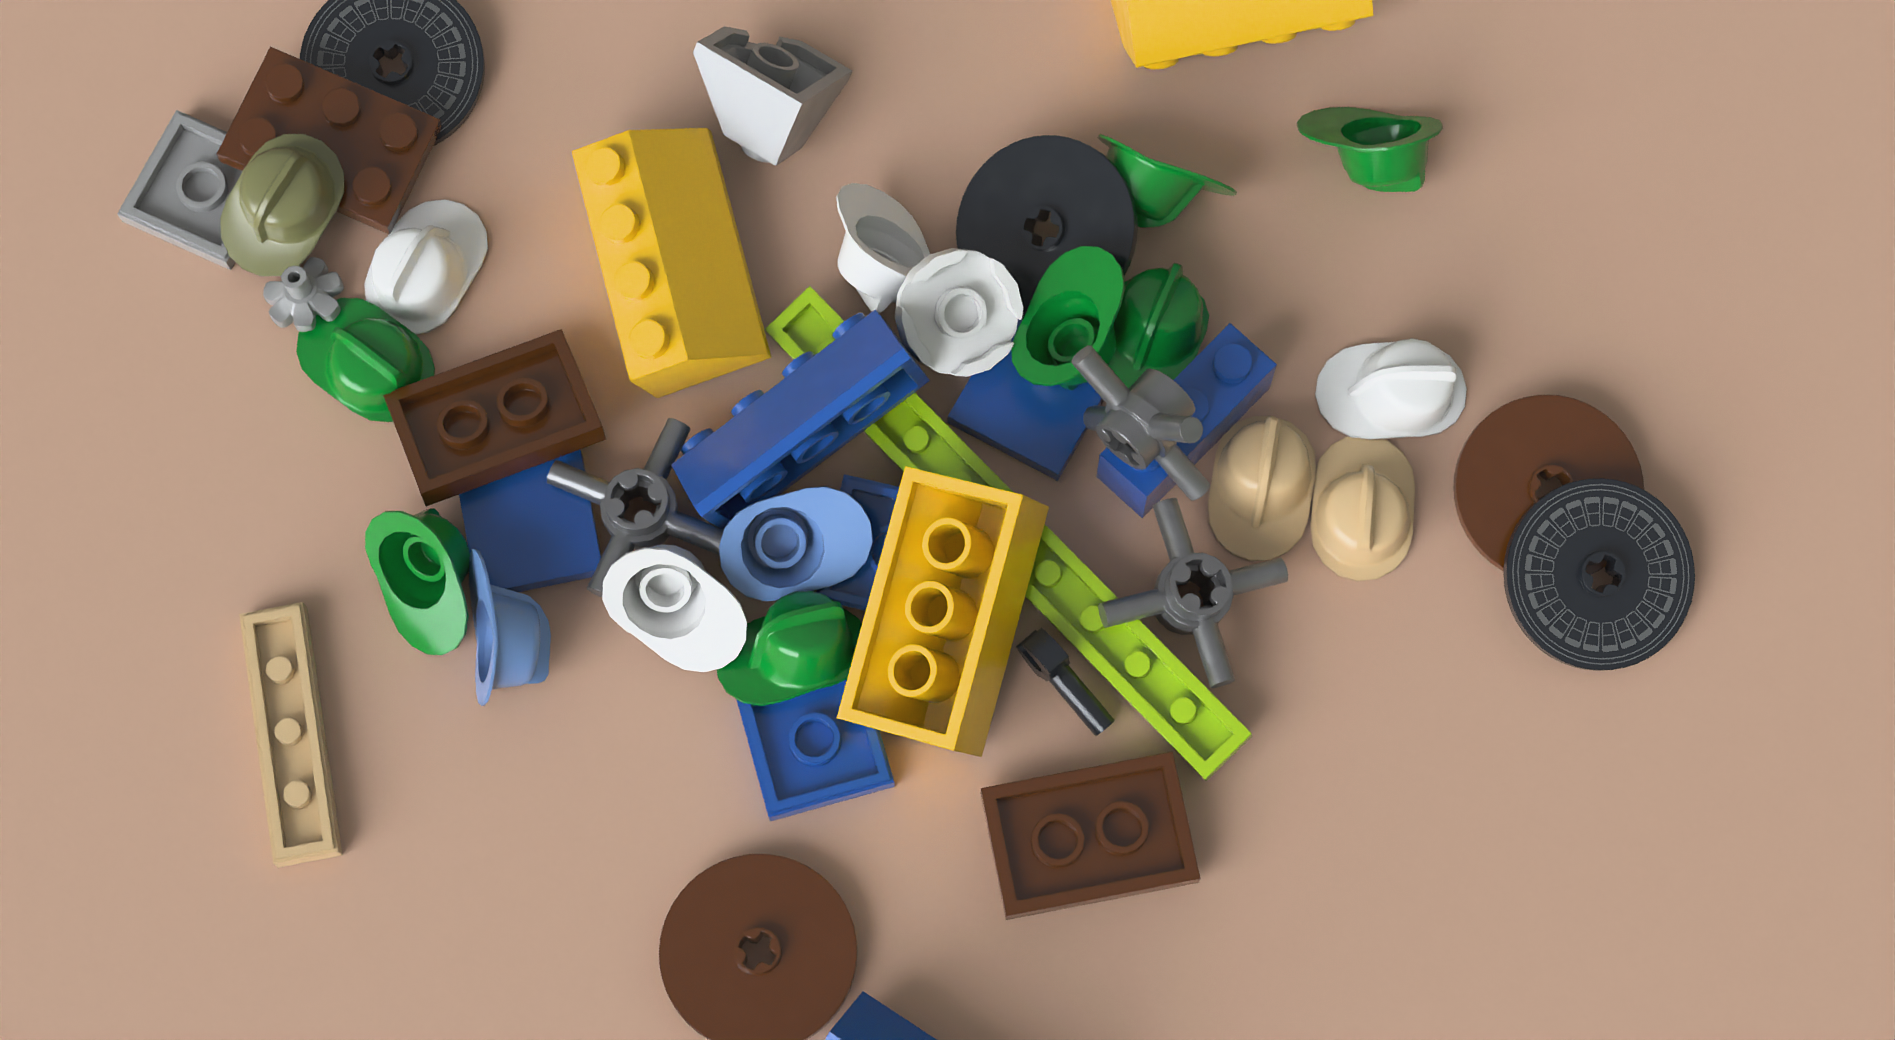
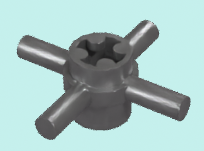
M1086 346L1073 357L1072 364L1106 402V407L1094 405L1086 409L1083 416L1085 426L1089 430L1096 431L1104 445L1126 464L1143 470L1155 459L1191 501L1202 497L1208 491L1210 483L1176 445L1177 442L1195 443L1201 438L1203 432L1200 420L1191 417L1195 413L1196 408L1188 394L1170 377L1151 368L1146 369L1128 389L1092 346Z
M668 418L644 469L625 470L616 475L610 482L558 460L552 464L547 476V483L600 505L602 521L611 535L609 543L587 586V590L591 593L603 597V580L611 565L623 555L632 552L633 549L638 550L663 544L670 535L719 555V544L724 530L678 511L675 493L667 481L672 469L671 464L676 461L690 431V427L685 423ZM642 497L644 501H649L657 506L653 515L647 510L637 512L634 518L635 523L624 518L625 511L630 506L628 501L633 498Z
M1177 498L1159 501L1153 505V509L1170 562L1158 575L1154 590L1099 603L1098 609L1101 622L1107 628L1156 615L1159 623L1167 630L1180 635L1193 634L1210 688L1225 686L1234 682L1235 678L1217 623L1229 611L1234 595L1287 582L1288 571L1286 564L1282 558H1277L1228 571L1227 567L1216 557L1205 553H1194ZM1190 581L1200 587L1199 593L1203 598L1204 607H1200V599L1195 594H1186L1181 598L1177 585H1184Z

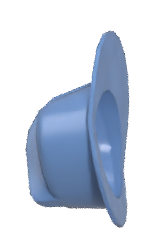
M827 486L803 488L767 498L737 512L724 528L719 544L721 568L733 587L746 597L765 602L779 600L782 596L795 591H814L833 586L854 576L867 561L873 543L871 521L862 505L849 494Z
M472 549L469 557V589L477 642L475 682L478 703L481 706H485L492 689L537 684L545 681L549 673L551 632L549 620L541 606L530 596L490 585L481 552L477 549Z

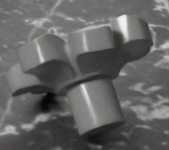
M310 257L303 268L300 266L288 267L280 276L282 281H270L265 284L263 296L266 302L273 305L269 309V315L273 322L281 328L288 327L294 322L299 332L311 331L316 327V315L330 322L341 311L337 300L333 297L343 291V282L337 272L328 273L326 263L320 258Z

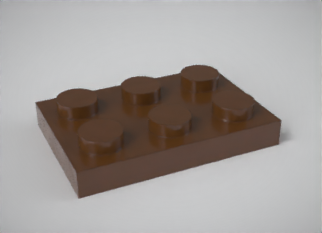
M270 46L217 152V156L220 162L243 171L252 156L267 141L283 134H306L321 140L337 155L344 171V194L336 212L390 235L441 131L442 125L441 120Z
M562 329L383 395L426 507L606 440L602 423Z
M1173 751L981 788L980 794L1006 920L1196 884L1201 879Z

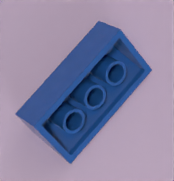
M876 309L867 316L863 313H858L848 318L833 332L832 336L835 340L816 355L809 351L794 359L782 371L784 379L765 394L762 390L750 393L733 407L731 413L734 417L715 432L708 428L697 433L682 446L680 451L683 456L671 464L692 505L702 518L724 530L737 512L755 502L783 493L930 381Z

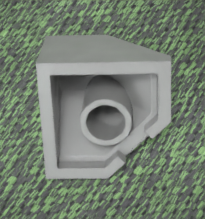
M724 26L698 41L693 51L723 135L741 145L742 150L749 157L776 166L803 147L848 82L852 70L803 41L779 37L776 45L769 43L756 44L748 42L750 36L747 30Z

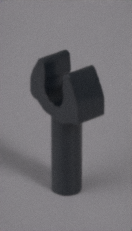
M1042 627L1038 631L1034 630L1016 646L1034 673L1054 686L1095 736L1099 735L1115 721L1069 666L1068 654Z

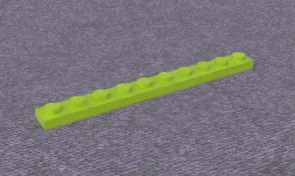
M809 286L765 328V331L794 360L809 351L816 355L835 340L832 336L833 332L844 320ZM915 392L863 431L903 472L905 466L1013 492ZM1044 525L1025 597L1189 765L1207 781L1253 737L1252 733L1140 620L1105 628L1099 615V603L1118 599V597Z

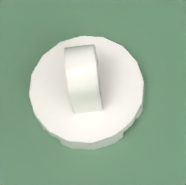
M950 248L930 254L908 272L897 293L895 321L900 340L913 358L938 373L963 377L990 370L1009 354L1014 345L1011 340L1016 333L1018 319L1022 320L1023 304L1018 284L1005 266L978 251Z

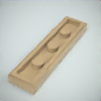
M303 602L239 614L273 864L279 868L341 856L343 854L308 609Z

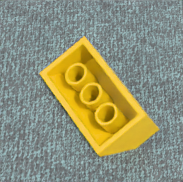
M1111 0L1124 49L1136 68L1144 66L1147 69L1168 68L1177 64L1179 58L1202 53L1206 56L1214 57L1228 55L1236 51L1238 45L1256 41L1271 44L1283 43L1294 39L1297 32L1316 28L1328 31L1342 30L1354 25L1357 19L1374 16L1372 0Z
M708 128L627 130L572 151L630 381L654 397L660 398L772 358L712 132Z
M905 466L839 707L838 719L952 751L982 757L1049 506L1022 494Z

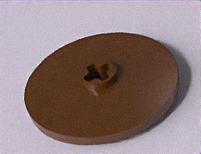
M1534 395L1523 397L1501 406L1478 424L1469 435L1459 454L1453 486L1456 511L1467 537L1484 558L1503 571L1504 558L1511 534L1523 514L1539 499L1535 493L1541 486V482L1537 477L1538 474L1546 481L1556 477L1562 485L1579 480L1604 478L1627 482L1643 490L1644 479L1640 462L1631 442L1607 415L1595 407L1574 398L1560 395ZM1603 559L1600 563L1587 565L1585 572L1590 575L1604 568L1607 561Z
M747 854L721 861L707 868L690 881L673 902L662 928L659 945V965L665 990L675 1009L691 1028L707 1040H808L834 1018L850 992L857 967V939L850 913L844 901L833 886L819 873L798 861L783 856ZM763 936L770 938L769 949L776 957L773 963L769 965L759 962L754 970L747 968L748 957L743 949H741L742 945L746 941L757 944Z

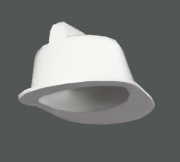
M851 183L842 186L836 196L838 212L846 230L838 256V269L842 276L856 288L870 311L873 312L876 309L878 313H881L891 302L896 303L897 293L908 272L930 255V252L913 216L898 201L885 192L867 184Z
M449 200L427 201L408 210L395 224L391 234L375 250L364 284L366 301L381 308L415 334L428 333L444 324L457 309L462 297L482 267L488 251L487 231L479 216L464 204Z
M1410 338L1396 342L1361 344L1341 350L1326 362L1318 375L1315 397L1321 415L1332 428L1349 437L1369 440L1424 437L1439 434L1457 421L1465 407L1467 388L1461 369L1450 355L1427 341Z
M660 544L626 553L611 565L603 580L602 600L609 616L624 630L637 637L662 658L684 670L707 672L723 668L738 656L746 641L747 619L741 603L727 587L707 573L702 562L686 549L676 545Z

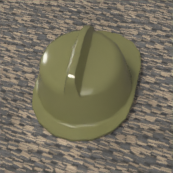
M283 134L267 141L252 156L229 194L220 217L221 239L229 256L242 269L259 276H281L288 267L300 266L312 253L327 225L336 213L344 194V171L337 155L323 141L306 134Z

